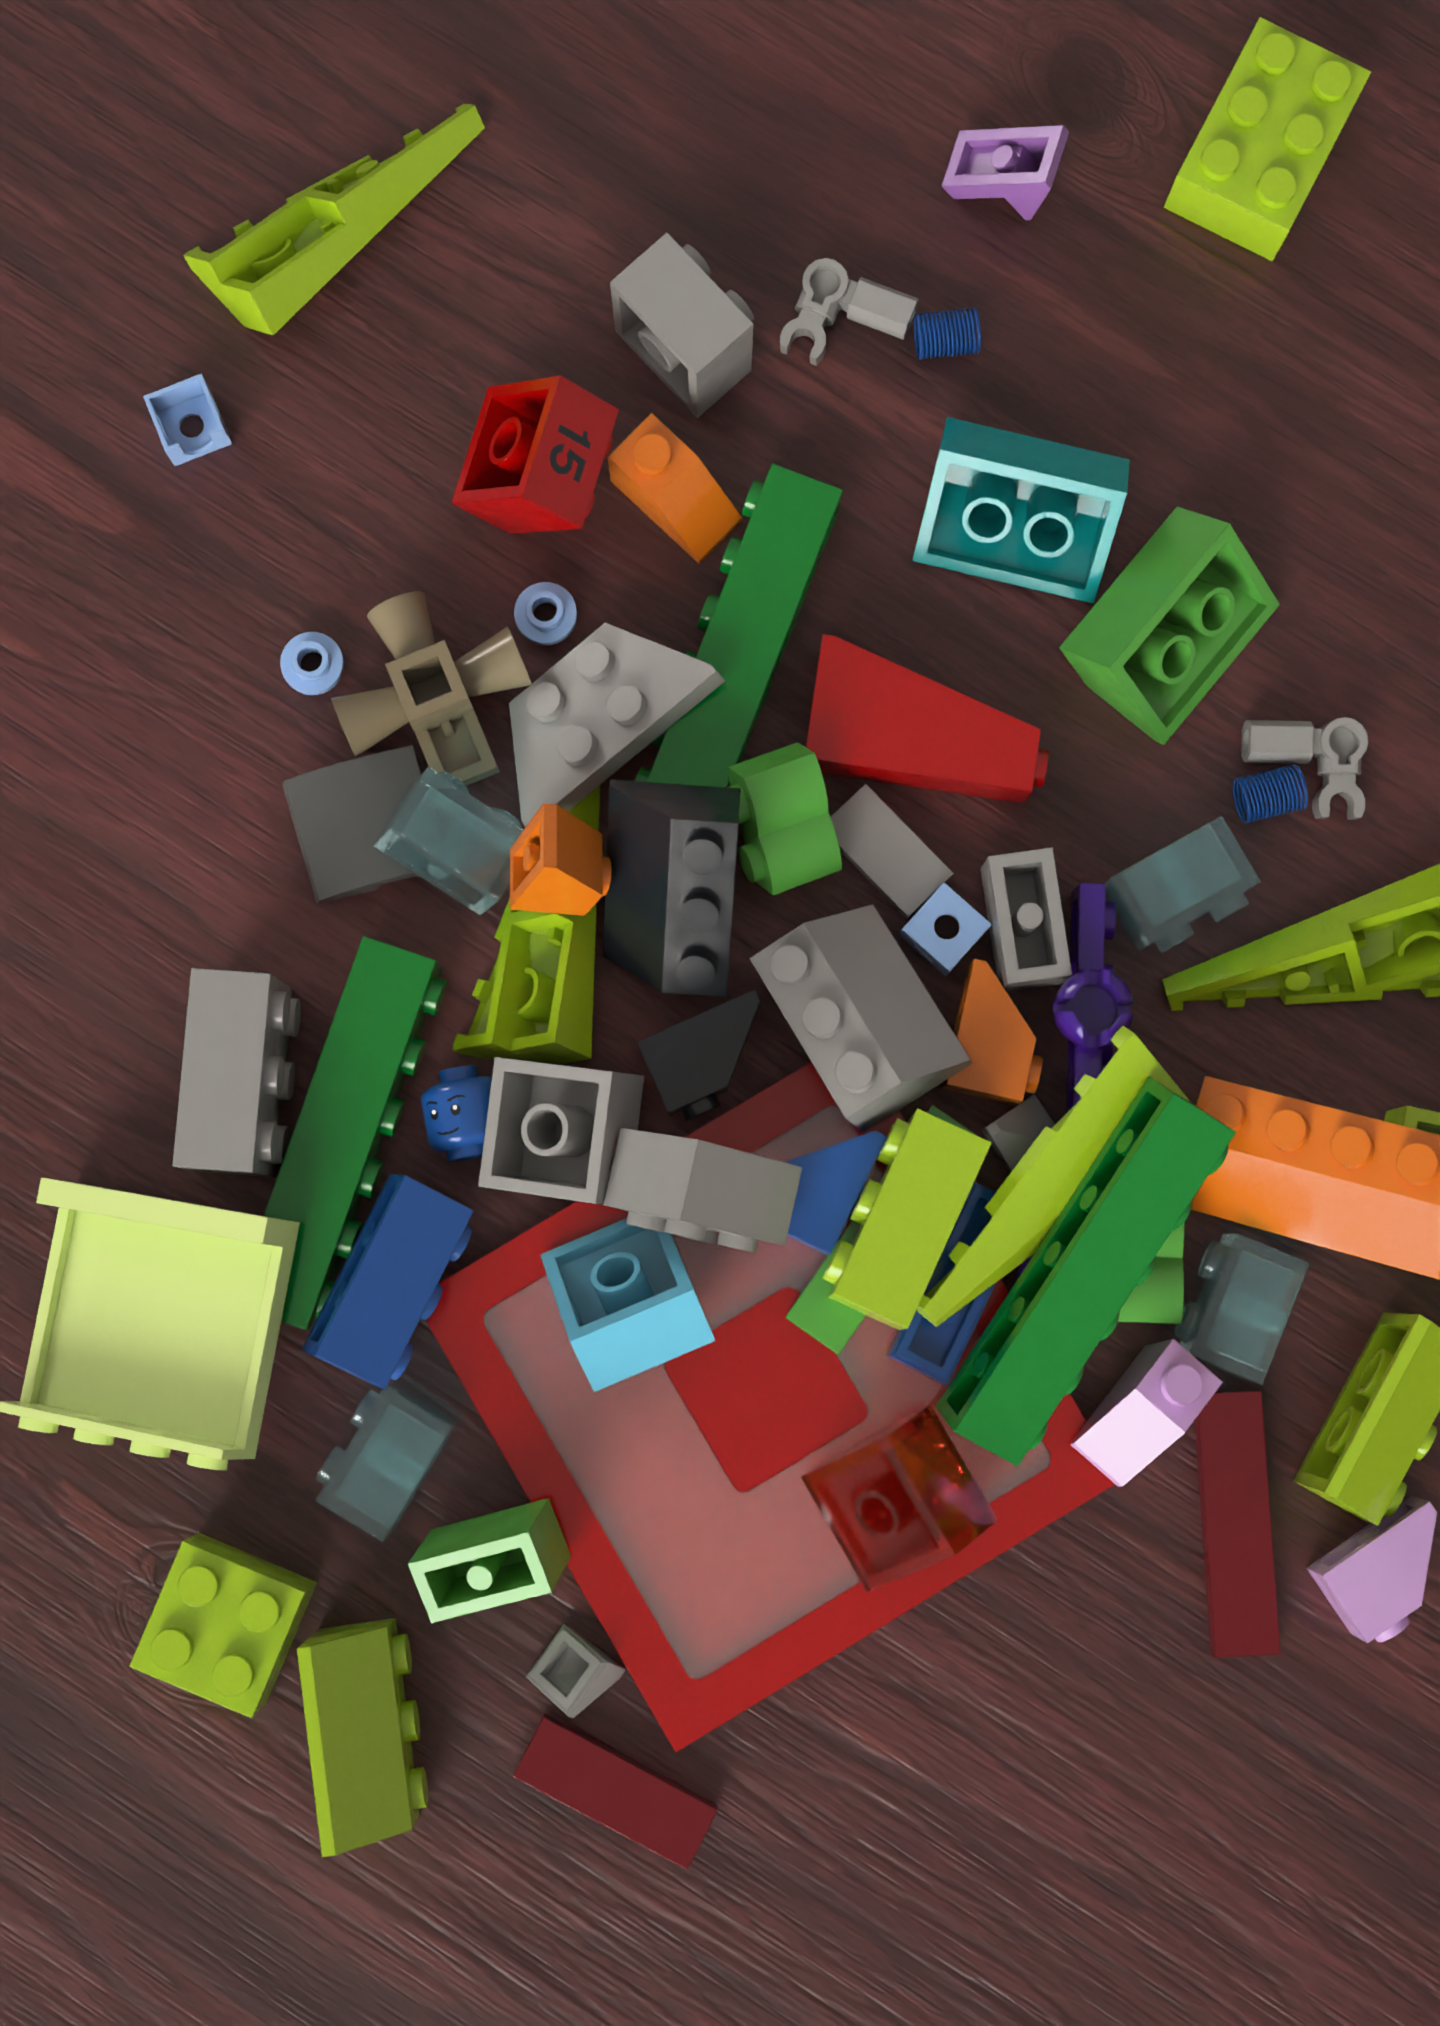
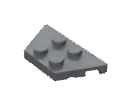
M608 623L601 625L509 703L521 822L525 827L528 825L543 803L557 804L564 810L569 811L724 683V678L711 664Z

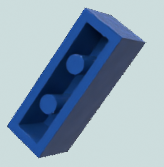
M389 1174L301 1350L385 1390L390 1379L397 1380L403 1374L411 1359L413 1345L408 1342L419 1320H427L439 1303L443 1287L438 1282L449 1260L455 1262L465 1250L472 1233V1228L467 1223L474 1210L406 1175Z

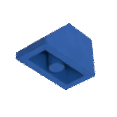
M872 1131L787 1161L788 1164L802 1167L788 1237L825 1255L831 1254L887 1136L877 1131Z

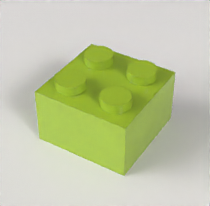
M197 1533L182 1541L129 1667L252 1719L269 1700L317 1582L209 1536Z

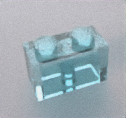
M427 767L410 785L373 846L481 916L501 899L510 883V848L523 829L518 819L509 812L499 808H490L470 795L466 785L458 778L444 772L437 773L430 767Z
M1220 816L1111 877L1105 883V895L1109 902L1115 903L1116 914L1138 952L1156 943L1160 952L1163 953L1195 935L1189 925L1190 923L1208 913H1211L1217 923L1249 905L1250 903L1244 893L1261 881L1224 818Z
M1239 1233L1223 1234L1220 1243L1214 1240L1211 1241L1204 1253L1198 1271V1276L1205 1278V1282L1197 1302L1189 1300L1185 1304L1182 1324H1177L1175 1328V1336L1182 1339L1180 1345L1198 1361L1247 1382L1262 1385L1310 1263Z
M394 1383L387 1385L386 1389H382L380 1394L372 1389L368 1391L350 1421L351 1424L359 1429L346 1451L336 1446L316 1477L317 1481L324 1484L323 1489L315 1500L316 1502L382 1542L392 1535L458 1424L455 1420Z

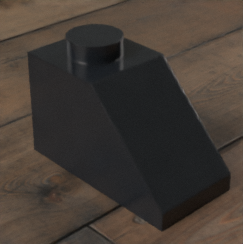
M755 989L637 1042L669 1117L682 1111L685 1120L689 1121L721 1106L717 1095L726 1092L729 1088L759 1009L760 1000Z

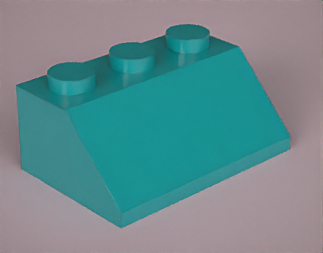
M947 417L912 561L1094 604L1127 496L1130 459Z

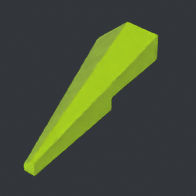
M472 104L460 105L455 108V114L423 135L419 129H416L404 135L405 148L390 158L378 163L377 160H372L367 155L287 198V203L256 225L253 226L249 220L233 227L236 239L222 248L208 253L202 251L197 246L183 255L190 269L244 327L273 336L485 129L476 106Z
M600 785L568 811L597 831H599ZM509 898L494 938L501 942L497 960L489 980H477L472 996L478 999L480 1004L468 1034L457 1033L452 1051L470 1057L493 1060L495 1057L556 1065L592 1058L596 904L585 916L511 910Z
M1440 864L1162 979L1171 1010H1183V1002L1222 1000L1227 1008L1245 1007L1246 999L1280 997L1285 1005L1382 1000L1383 991L1419 989L1425 997H1440Z
M1122 1026L1112 1037L1111 1041L1118 1051L1097 1079L1084 1074L1074 1088L1082 1098L1052 1128L1045 1126L985 1206L992 1218L971 1246L959 1241L948 1255L955 1266L926 1295H923L917 1308V1312L935 1327L939 1326L1034 1255L1148 1077H1151L1189 1101L1138 1036L1125 1026Z

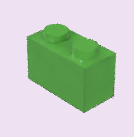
M549 1498L431 1529L409 1561L408 1567L431 1623L552 1593L571 1558V1554Z

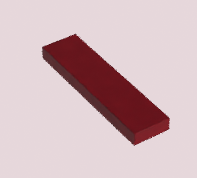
M1261 1390L1219 1391L1214 1393L1194 1420L1211 1655L1215 1658L1280 1655Z

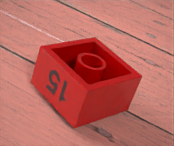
M561 375L488 387L451 504L508 534L582 529L584 520L589 515L594 504V489L603 460L608 455L613 444L612 431L619 409Z

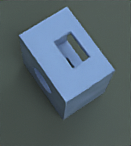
M202 373L143 396L163 448L174 466L232 444L211 389ZM189 416H197L203 420V431L196 437L184 436L180 429L182 421Z
M943 883L902 928L899 936L946 977L992 924L947 884ZM950 915L957 920L959 931L954 938L942 939L936 934L934 923L940 916Z

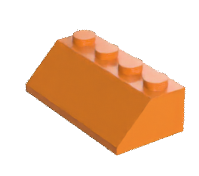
M1208 1076L1204 1077L1196 1106L1236 1131V1134L1228 1144V1153L1223 1164L1217 1171L1207 1176L1192 1199L1191 1210L1440 1280V1135Z

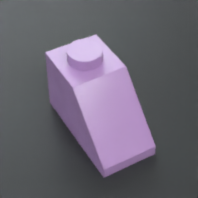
M1175 1339L1145 1345L1077 1433L1070 1445L1115 1485L1122 1487L1187 1431L1223 1382Z
M1412 1495L1402 1501L1391 1517L1386 1518L1383 1516L1378 1526L1370 1523L1306 1568L1349 1632L1366 1643L1373 1639L1377 1642H1384L1395 1637L1410 1624L1407 1616L1422 1606L1437 1511L1430 1501Z

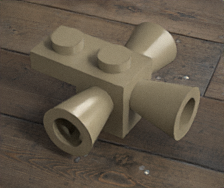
M414 591L400 594L383 601L371 609L367 614V618L395 658L394 661L385 664L394 686L331 698L339 722L355 756H359L409 722L416 734L442 796L499 773L500 771L469 697L532 685L508 626L456 661H453L445 640L435 643L426 594L424 592Z

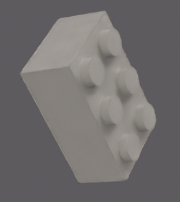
M191 968L172 1167L207 1173L276 1177L277 1164L283 1163L290 1143L289 1127L281 1125L283 1100H291L294 1093L295 1064L294 1062L286 1061L289 1036L297 1037L299 1033L301 1002L300 999L292 998L293 988L272 974Z

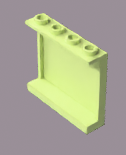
M41 1177L36 1203L59 1207L21 1398L20 1401H0V1412L20 1416L18 1427L30 1431L58 1433L59 1425L75 1428L73 1439L80 1442L113 1445L115 1437L131 1440L129 1451L135 1454L169 1458L171 1449L189 1453L187 1464L199 1468L227 1470L229 1460L255 1459L300 1222Z

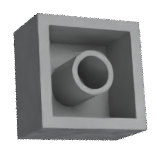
M666 232L610 281L615 332L691 413L696 418H699L752 371L754 326L752 321L754 316L746 302L735 291L729 289L724 293L709 277L711 270L695 248L689 244L682 248Z
M495 1057L478 1187L603 1204L620 1128L638 1130L644 1076Z
M620 1128L603 1205L628 1211L626 1220L628 1225L756 1253L758 1241L785 1246L802 1167L698 1139Z

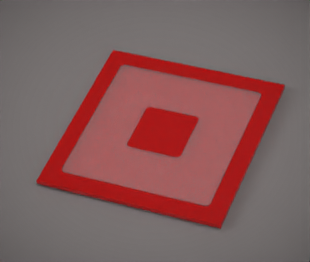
M810 1062L685 1136V1138L698 1139L787 1163L791 1159L872 1131H877L887 1136L897 1118L905 1120L900 1111H897L866 1132L861 1131L845 1119L814 1065ZM876 1158L862 1190L869 1179L879 1183L887 1168V1164L878 1161ZM857 1198V1200H856V1202H855V1204H854V1206H853V1208H852V1210H851V1212H850V1215H849V1217H848V1219H847V1221H846V1223H845V1225H844V1227H843V1229H842V1231H841V1233H840V1235H839V1237H838V1240H839L840 1237L843 1235V1233L845 1232V1230L847 1229V1227L849 1226V1224L852 1222V1220H850V1216H851V1214H852V1212H853V1210H854V1207H855V1205H856V1203H857V1201H858V1198ZM576 1201L438 1283L443 1287L442 1295L434 1312L426 1320L530 1502L549 1498L571 1554L567 1566L675 1752L693 1743L1115 1485L1070 1445L1071 1441L1087 1422L1071 1394L1062 1398L1048 1420L1047 1430L1042 1441L1034 1449L1028 1450L1018 1467L955 1433L935 1407L1009 1292L1001 1279L996 1282L949 1384L941 1385L887 1357L886 1354L898 1330L867 1315L839 1355L785 1318L828 1255L788 1236L785 1246L758 1241L756 1253L717 1245V1243L714 1245L672 1234L716 1341L594 1392L569 1342L540 1254L626 1219L628 1211L604 1206L603 1204Z

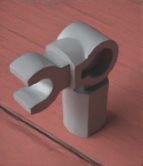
M823 258L815 260L808 265L803 274L802 291L795 306L799 316L790 320L783 327L780 334V352L787 355L791 349L792 342L797 337L807 336L814 342L810 353V364L817 366L823 360L826 353L825 326H832L840 310L847 312L846 318L851 321L905 340L916 314L919 298L863 277L858 282L850 280L842 264L834 259Z
M1343 717L1315 729L1311 721L1246 720L1244 722L1241 734V758L1243 762L1308 764L1312 757H1315L1317 760V775L1323 776L1322 787L1315 793L1312 800V812L1315 819H1325L1330 816V800L1333 795H1340L1347 802V820L1362 818L1365 811V797L1362 790L1355 783L1356 776L1361 775L1362 756L1367 750L1368 736L1361 723L1355 719Z

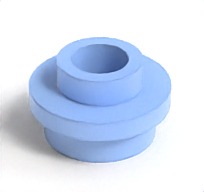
M540 582L529 586L519 595L514 608V618L520 633L527 640L538 645H553L563 641L571 634L577 621V609L573 597L565 588L551 582ZM542 603H550L557 608V613L549 621H540L534 617L535 608Z
M305 632L295 636L286 644L281 654L280 667L283 677L294 690L306 695H319L328 692L340 681L344 671V657L337 643L329 636L319 632ZM314 652L322 656V663L318 669L311 672L301 669V660L306 654Z

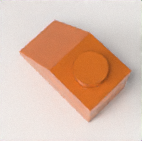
M652 413L608 456L611 482L698 564L742 522V516L700 458Z
M543 803L510 848V909L585 916L609 890L611 862L609 857H603L602 833L557 804Z
M974 959L967 968L954 1027L956 1037L973 1063L942 1082L941 1089L1016 1106L1023 1102L1025 1092L1035 1094L1041 1075L1043 1057L1033 1055L1037 1038L988 962Z

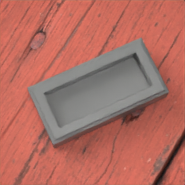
M867 784L861 787L831 816L840 852L906 920L954 874Z

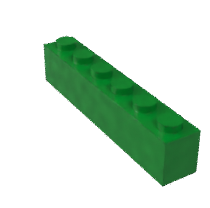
M773 463L765 483L758 480L753 481L742 511V515L750 518V521L742 539L734 536L731 537L719 571L728 575L720 597L711 593L708 595L698 621L697 629L705 632L697 654L690 651L685 653L688 656L711 664L721 674L725 682L652 741L653 745L660 747L653 767L648 769L642 766L635 781L711 787L730 786L728 767L742 761L840 510L842 489Z
M365 936L362 937L264 1214L266 1217L300 1222L281 1322L304 1330L312 1329L335 1283L333 1281L341 1258L347 1259L362 1230L363 1223L355 1220L363 1196L372 1198L378 1188L384 1169V1162L376 1159L384 1135L394 1137L398 1130L406 1104L404 1100L398 1099V1095L405 1075L414 1077L419 1070L427 1045V1041L420 1039L419 1035L426 1015L436 1016L438 1014L448 984L447 980L440 978L443 968L436 960Z
M1148 1077L935 1406L955 1433L1011 1464L1019 1466L1028 1450L1034 1449L1042 1441L1047 1430L1048 1420L1062 1398L1070 1394L1079 1384L1083 1375L1084 1365L1098 1343L1106 1339L1115 1329L1119 1320L1120 1310L1134 1288L1142 1284L1151 1274L1155 1265L1156 1254L1171 1231L1179 1228L1187 1219L1191 1211L1192 1199L1207 1176L1217 1171L1223 1164L1228 1153V1144L1236 1134V1131L1156 1080Z

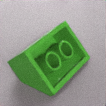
M1177 506L1062 643L1059 649L1089 689L1155 742L1164 745L1280 604L1230 523Z

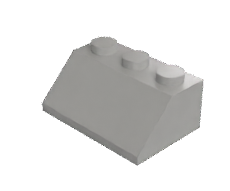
M873 904L805 922L749 958L845 1119L863 1132L871 1129L973 1063Z

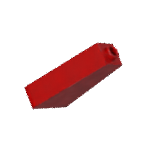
M822 635L806 748L815 753L822 774L1023 804L1032 793L1033 786L1043 787L1049 751L1038 749L1041 729L839 637Z

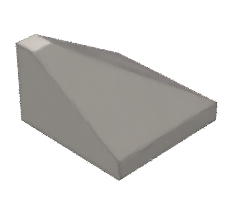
M1034 1094L981 1129L987 1140L992 1142V1147L1011 1173L1045 1126L1052 1128L1055 1124Z
M563 1624L526 1678L568 1717L574 1718L618 1681L626 1669L569 1625Z

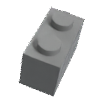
M1053 847L988 856L980 868L987 918L992 924L989 927L998 980L1006 992L1062 984L1072 976Z

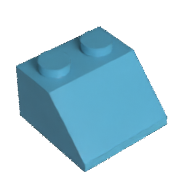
M627 1218L540 1254L569 1342L594 1392L716 1341L672 1234L626 1224Z

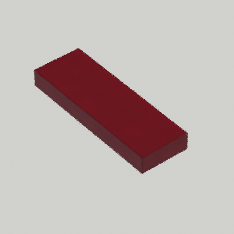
M546 1713L541 1719L513 1774V1778L688 1870L718 1811V1805Z

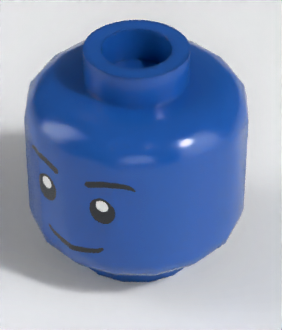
M476 1065L460 1066L439 1071L440 1084L427 1088L421 1096L428 1144L434 1151L446 1153L448 1162L480 1158L483 1152L492 1077H478Z

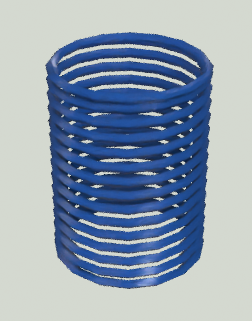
M965 308L963 310L955 309L954 311L946 310L945 312L942 310L941 312L933 311L932 313L924 312V314L916 313L914 315V341L917 358L923 360L928 357L930 359L932 357L940 358L941 356L944 358L945 355L953 357L954 355L958 356V354L960 356L962 354L965 356L966 354L970 355L971 353L973 355L975 353L979 354L981 350V325L977 308H967V310ZM975 320H976V327H977L978 348H977V344H976Z
M1296 764L1273 770L1270 769L1260 774H1252L1247 777H1240L1239 779L1236 778L1233 781V797L1236 810L1241 820L1246 824L1251 821L1254 822L1255 820L1258 821L1259 819L1271 818L1272 816L1275 817L1276 815L1279 816L1280 814L1283 815L1284 813H1292L1293 811L1296 812L1297 810L1300 811L1307 808V785L1301 769ZM1294 769L1297 771V773H1298V775H1299V777H1300L1302 786H1303L1304 797H1305L1304 807H1303V803H1304V802H1303L1302 787H1301L1299 778H1298L1296 772L1294 771ZM1293 775H1294V777H1295V779H1296V782H1297V785H1298V788H1299L1300 802H1299V795H1298L1297 786H1296L1295 780H1294V778H1293ZM1239 784H1240V791H1241V799H1242L1243 807H1244L1245 813H1246V815H1247V818H1246V816H1245V814H1244V811H1243V808H1242V804H1241V800H1240Z

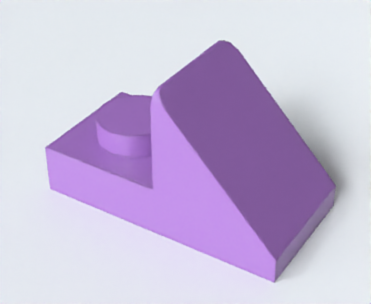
M1064 125L959 130L942 187L953 199L1005 198L1024 220L1029 221L1033 218L1051 190L1069 131Z

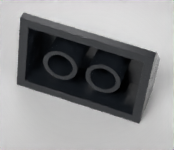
M610 780L607 857H609L611 862V882L609 890L605 895L603 957L662 993L727 997L741 788Z

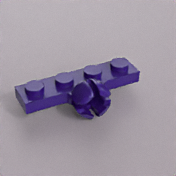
M1079 883L1071 892L1070 964L1072 976L1063 983L1056 993L1053 1005L1055 1024L1062 1035L1068 1039L1066 1113L1082 1098L1074 1090L1075 1086L1084 1074L1097 1079L1102 1072V1066H1106L1112 1059V1037L1122 1026L1129 1028L1133 1019V1015L1130 1014V1004L1134 1002L1132 992L1125 981L1114 974L1113 965L1104 964V940H1113L1116 924L1115 903L1105 901L1106 884Z

